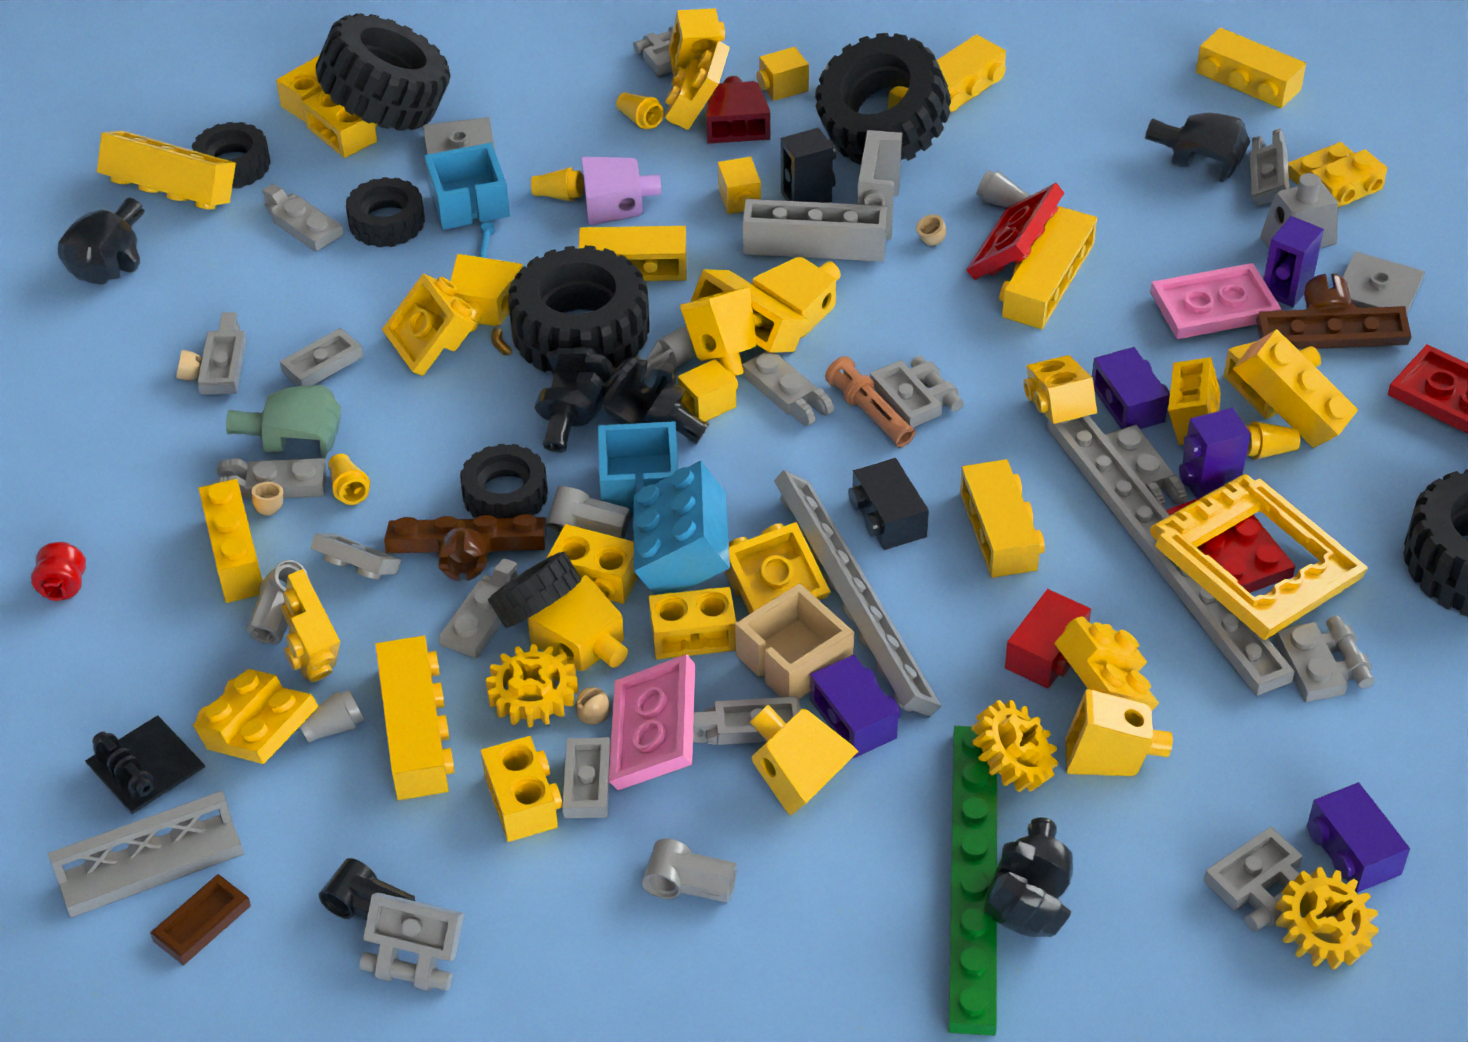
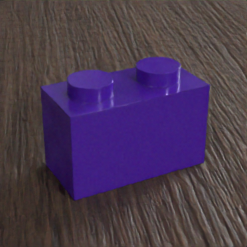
M1290 216L1272 237L1263 280L1276 301L1294 307L1304 295L1307 282L1315 274L1324 232L1323 228Z
M1135 347L1094 358L1091 376L1093 378L1094 391L1120 429L1134 425L1143 429L1165 422L1169 405V390L1165 384L1160 383L1153 373L1150 363L1142 358Z
M1233 408L1190 418L1187 436L1184 437L1185 450L1182 464L1179 466V475L1184 486H1189L1196 499L1204 497L1243 475L1251 433Z
M855 655L810 674L811 703L829 727L859 751L853 756V759L897 739L898 719L901 717L898 704L892 696L884 694L878 686L873 671L869 667L864 668Z
M1359 782L1313 800L1307 822L1309 835L1317 845L1323 847L1331 858L1335 870L1341 871L1343 879H1346L1348 882L1352 879L1358 881L1355 888L1356 893L1402 875L1410 847Z

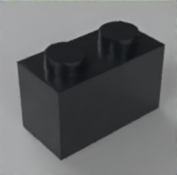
M819 128L780 138L781 194L785 200L819 203L832 202V187L836 185L833 172V160L836 159V149L832 140H827Z
M897 458L853 470L852 487L848 490L851 505L854 510H860L864 517L867 532L871 537L875 536L883 550L927 537L929 509Z

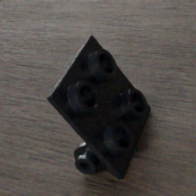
M158 715L119 740L113 733L99 732L92 740L95 755L85 760L86 764L131 814L205 768V764Z

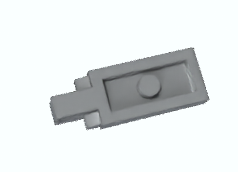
M274 184L262 190L266 202L264 204L268 209V213L272 216L273 222L315 252L343 236L341 224L300 196H296L294 193L286 195L282 188Z
M222 312L219 330L207 332L198 377L200 394H237L246 346V335L244 330L240 331L236 312Z
M503 558L494 568L492 576L485 574L481 581L477 582L439 635L441 646L474 658L479 657L502 624L488 602V598L518 576V563Z
M799 697L714 701V707L704 709V712H694L693 743L707 742V744L726 745L767 742L750 724V721L769 705L787 723L800 711Z

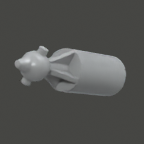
M686 324L656 342L646 359L648 360L644 380L649 378L652 370H660L665 363L674 365L676 369L697 356Z

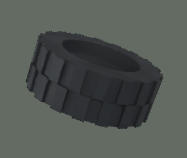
M244 122L217 124L210 129H205L201 135L195 138L196 141L192 144L193 151L214 157L228 152H246L244 155L234 159H224L235 162L232 188H243V186L255 183L256 180L264 177L265 172L269 170V165H271L266 136H264L261 129H257L252 124L248 125Z
M388 177L372 179L369 182L358 185L355 190L353 189L350 192V196L346 199L350 232L352 235H355L356 240L364 242L365 245L393 247L400 243L404 244L409 239H414L424 227L425 214L422 195L419 193L417 186H413L407 180L403 181L401 178ZM386 207L402 209L399 213L386 217L369 215L377 209Z
M505 443L497 444V446L493 447L488 446L483 448L482 451L472 454V457L463 464L464 469L460 472L462 497L467 512L470 511L473 518L482 515H491L496 518H515L523 514L534 515L542 510L543 504H546L548 494L546 468L544 462H541V457L537 453L534 454L527 447H519L517 444L505 445ZM513 476L523 480V486L510 493H492L485 489V484L497 477Z
M562 551L537 563L493 593L488 598V602L504 627L509 628L537 614L576 587L582 579L566 553Z

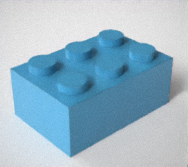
M702 461L689 467H682L675 471L673 475L655 484H649L634 494V572L654 595L683 592L730 569L726 491Z

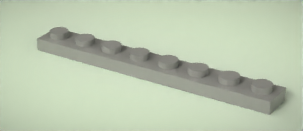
M783 470L774 480L782 494L780 500L797 520L803 536L807 538L812 547L811 553L814 559L824 567L828 574L826 578L828 584L840 595L844 602L842 606L844 612L850 619L855 621L861 632L859 634L860 640L872 651L878 661L876 668L890 682L895 691L893 693L895 701L908 712L913 710L930 717L941 707L938 699L809 481Z

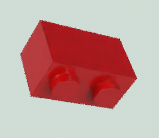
M1047 588L1007 641L1005 669L1049 689L1058 675L1064 677L1071 667L1054 643L1064 633L1066 626L1073 619L1085 617L1090 622L1091 608Z

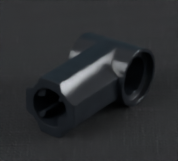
M347 858L343 861L319 893V899L324 907L343 919H350L353 915L367 920L372 894L378 892L416 901L415 896L377 879L375 873L366 864L353 858Z

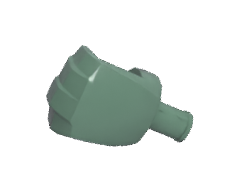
M323 385L285 388L267 397L262 413L228 410L226 431L227 434L261 436L264 453L283 452L287 438L319 440L321 458H326L328 452L333 448L335 437L338 433L341 406L335 400L332 391Z

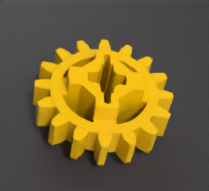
M536 644L531 645L529 652H523L518 646L515 647V656L510 657L503 653L500 655L501 665L491 664L490 666L491 676L486 677L490 707H496L499 718L510 714L512 725H516L520 719H526L528 727H533L535 719H541L545 725L550 724L549 716L554 713L562 718L565 716L564 705L574 706L575 704L574 694L578 693L575 665L567 663V655L565 653L554 657L553 647L551 646L547 647L544 652H538ZM559 681V685H558V687L556 688V683H555V682Z
M997 700L976 716L978 722L972 726V730L979 736L972 741L973 745L982 748L983 753L978 757L979 760L988 761L987 764L990 766L989 773L991 776L996 773L1002 776V785L1006 787L1013 782L1018 792L1025 788L1031 792L1054 776L1052 769L1058 765V761L1051 755L1057 751V747L1048 743L1047 738L1051 735L1050 731L1043 730L1040 725L1041 719L1038 716L1032 719L1028 716V708L1026 706L1017 710L1013 700H1009L1005 704L1001 700Z
M1318 867L1311 876L1306 871H1302L1294 881H1290L1281 892L1283 896L1275 905L1276 909L1283 912L1275 923L1276 926L1288 929L1289 932L1282 940L1284 943L1294 941L1297 943L1298 948L1295 955L1298 958L1307 952L1312 955V966L1317 967L1324 959H1327L1330 968L1336 969L1343 961L1349 966L1352 965L1360 955L1363 956L1373 944L1370 940L1378 933L1379 928L1370 923L1378 915L1377 910L1365 907V903L1371 897L1369 893L1358 895L1354 891L1357 887V880L1352 879L1347 884L1341 882V871L1338 870L1328 878L1322 867Z

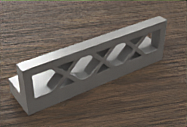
M223 791L48 853L70 918L244 855ZM219 810L220 815L204 821L197 820L205 813ZM167 827L173 828L168 834L159 837L154 836L158 830ZM119 844H130L126 849H123L121 851H111V849L114 846H117ZM78 859H86L82 865L64 871L62 865Z

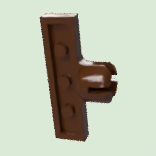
M1334 273L1331 274L1334 286L1332 288L1328 286L1326 274L1315 276L1307 282L1304 291L1307 309L1260 311L1256 318L1259 339L1277 329L1297 349H1304L1309 346L1315 348L1408 345L1412 337L1405 306L1356 307L1351 302L1348 282L1341 275Z
M529 514L519 515L515 518H496L491 515H482L475 519H456L452 516H442L435 520H417L413 517H402L397 520H389L384 539L385 552L438 553V557H440L439 569L447 577L460 581L461 573H467L466 579L469 581L479 576L485 569L487 555L490 552L545 550L547 521L546 517H535Z

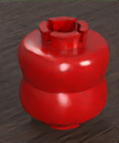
M67 542L48 543L41 547L36 555V566L31 573V584L35 591L53 601L70 599L75 596L82 587V575L86 570L84 554Z

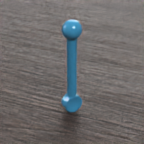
M484 222L480 226L483 238L479 257L486 258L490 235L495 232L492 222Z

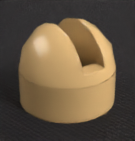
M934 214L927 215L917 223V233L926 245L935 246L941 244L945 239L946 226L940 216Z
M182 350L176 378L186 381L198 379L202 362L201 356L192 351Z
M274 482L256 484L252 488V504L254 509L261 515L271 516L275 514L283 504V488Z
M585 688L578 695L576 712L578 718L583 723L595 725L604 722L609 717V699L600 688Z

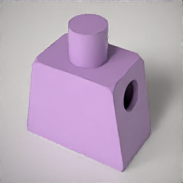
M582 157L588 225L640 216L643 213L642 197L661 195L660 174L640 176L638 161L635 158Z

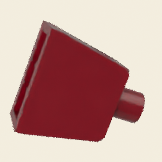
M729 76L723 83H719L710 96L707 105V144L771 140L770 109L759 84L755 81L742 82L737 76Z

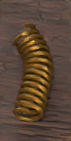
M494 328L491 335L492 344L502 355L508 354L509 356L512 349L503 341V331L499 328Z

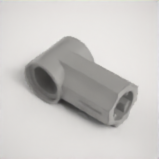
M558 486L546 525L553 530L561 532L565 524L623 539L629 524L630 508L592 499L586 492L572 487Z
M286 560L279 563L261 581L259 587L260 595L245 629L250 633L252 639L263 644L270 643L275 645L282 641L288 623L281 609V605L285 604L283 592L286 591V588L281 585L279 579L287 584L288 575L304 569L308 577L307 571L298 562Z
M659 839L654 844L641 883L648 893L663 899L676 898L680 893L727 903L731 899L734 890L737 863L693 854L687 845L674 839Z

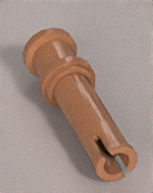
M840 357L828 367L825 380L831 386H837L844 393V400L847 403L859 406L894 441L897 447H904L912 441L916 433L914 428L874 390L873 380L867 375H861L855 368V362L850 357Z

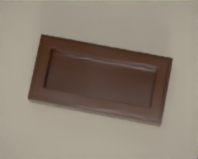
M217 874L150 932L152 940L184 966L251 906L249 897Z

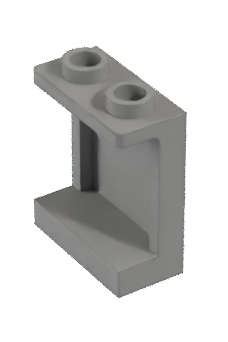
M867 130L858 180V204L887 206L886 240H890L893 224L894 196L899 195L902 133Z

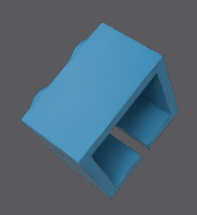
M492 142L424 155L428 187L442 230L473 224V219L477 218L479 222L510 217L507 183Z
M676 421L598 426L601 501L630 508V512H634V494L649 484H655L673 475L678 470Z

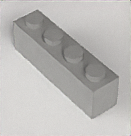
M746 199L743 216V254L884 262L887 206Z

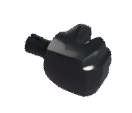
M1219 113L1190 115L1181 128L1152 118L1145 134L1146 140L1157 142L1173 149L1172 165L1189 167L1196 153L1223 162L1220 182H1224L1226 178H1229L1234 173L1250 144L1245 124L1241 118Z
M126 198L115 213L106 210H96L77 219L58 242V255L66 269L79 280L100 285L105 284L108 280L120 278V270L131 273L136 271L140 264V257L136 248L138 240L131 227L144 214L143 206L133 198Z
M590 347L557 348V350L547 352L546 356L555 371L551 388L542 389L534 408L543 419L549 421L542 445L551 452H565L571 426L588 424L599 413L604 404V388L614 372L613 365L605 356L597 354Z
M633 357L622 361L610 376L604 388L603 402L605 412L619 424L676 421V431L694 444H697L708 428L709 423L704 422L681 407L682 403L680 401L686 389L676 384L675 366L665 363L660 368L656 381L651 388L645 385L643 379L647 371L648 360H639Z
M1045 817L1035 818L1031 820V824H1028V836L1020 838L1015 842L1004 844L1002 858L995 871L984 906V910L994 921L1012 931L1029 937H1052L1056 935L1071 915V910L1064 906L1058 898L1064 894L1070 884L1073 875V856L1066 845L1055 839L1057 826L1052 820Z

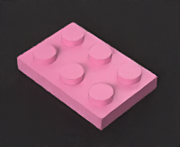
M1254 263L1152 281L1150 293L1176 339L1256 325V318L1260 311L1282 310Z
M687 654L615 680L609 782L618 791L692 765L695 663Z

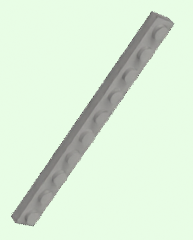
M1088 415L1053 424L1048 419L1047 429L1254 694L1258 696L1291 683L1295 671L1271 641L1260 638L1155 547L1157 540L1151 535L1150 528L1170 515L1092 418Z

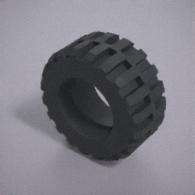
M356 13L353 16L349 14L332 25L315 66L318 83L321 84V89L325 94L331 96V100L336 105L343 106L346 112L361 117V120L367 123L373 122L379 124V127L386 129L392 127L398 131H404L407 128L415 130L428 124L434 117L451 78L444 55H440V50L435 45H431L423 35L414 33L413 29L405 25L403 27L394 20L388 18L386 20L381 19L379 16L372 14L365 16L363 13Z
M878 33L875 38L869 39V36L859 39V43L853 46L848 44L842 48L843 53L838 57L834 55L828 62L829 69H824L819 78L821 85H818L816 88L815 98L817 103L815 106L830 140H832L840 154L844 157H850L852 162L861 165L867 130L902 133L901 160L906 158L909 161L915 158V153L921 149L923 151L927 150L932 145L931 140L933 137L938 138L944 129L942 123H946L949 118L951 96L938 61H936L932 51L924 47L922 42L915 38L908 40L907 35L894 33L893 37H889L888 33ZM892 86L908 88L905 96L892 108L877 114L858 113L863 102L878 90Z
M586 245L584 248L566 246L564 250L557 252L553 249L545 252L542 258L537 256L530 260L527 268L523 266L510 284L508 306L513 343L515 348L520 351V355L528 363H533L535 368L544 373L549 370L554 375L555 371L546 355L547 352L557 350V348H593L597 354L605 356L612 363L613 368L616 369L625 359L635 357L648 339L647 334L650 332L647 283L643 279L641 271L635 265H632L630 260L622 255L617 257L616 253L612 250L604 248L601 251L596 250L595 246ZM577 309L595 310L592 312L582 314L564 313L567 311Z
M1466 469L1463 474L1455 471L1443 476V479L1439 478L1426 487L1425 491L1420 493L1409 524L1403 554L1412 579L1415 583L1421 582L1420 589L1429 598L1434 596L1442 607L1448 610L1451 607L1461 611L1460 615L1468 617V541L1462 537L1468 536V469Z

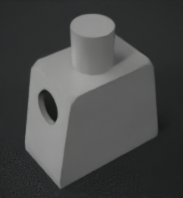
M1312 173L1303 174L1300 176L1298 187L1281 190L1275 194L1260 235L1268 249L1270 248L1272 237L1290 216L1324 229L1320 248L1337 244L1338 203L1325 185L1321 183L1319 176Z

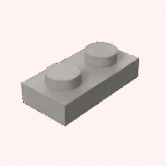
M339 328L281 360V371L297 386L314 385L362 358V346L343 329Z
M315 533L311 549L325 554L323 560L339 566H346L347 563L358 567V574L377 580L380 579L381 575H397L402 560L331 533Z
M610 737L567 738L562 806L564 818L608 817Z

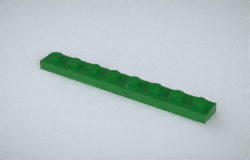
M954 725L948 1033L996 1036L997 922L984 910L989 887L997 869V773L991 776L989 773L990 766L987 764L988 761L979 760L978 757L983 751L982 748L973 745L972 741L979 735L972 730V726Z

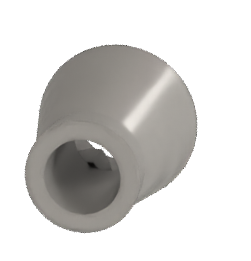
M990 170L983 176L976 193L977 196L983 198L982 202L1008 208L1031 196V194L1023 191L1001 172L997 171L994 173Z
M350 690L339 694L337 691L321 703L303 722L300 728L307 742L310 743L319 738L357 729L355 724L363 721L364 718Z

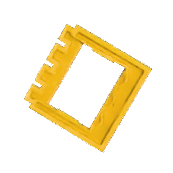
M1247 474L1235 478L1200 498L1199 501L1197 500L1175 512L1174 515H1170L1157 522L1150 528L1151 535L1157 540L1155 544L1157 549L1263 640L1268 639L1361 580L1368 569L1365 564L1262 479L1253 480ZM1261 511L1319 561L1313 565L1308 564L1291 579H1284L1277 583L1265 595L1260 594L1254 597L1237 583L1238 580L1209 555H1204L1197 547Z

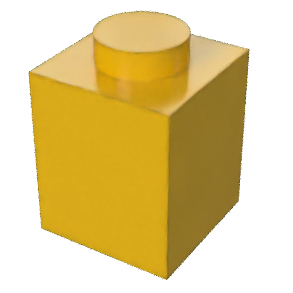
M796 47L760 56L759 71L756 73L757 82L761 90H765L773 101L809 91V63Z
M751 157L718 162V190L727 214L744 212L746 199L761 200V181Z
M716 359L677 376L678 385L686 389L680 401L682 408L704 422L737 407V379L731 370H726Z

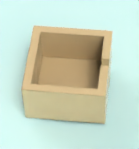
M800 583L735 623L736 656L759 678L765 675V683L779 697L797 696L799 699L810 692L811 673L853 655L854 631Z

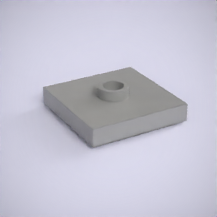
M489 117L423 125L427 155L491 142L494 147Z
M1355 251L1343 278L1348 282L1351 302L1356 307L1405 306L1406 313L1408 314L1423 281L1425 271Z

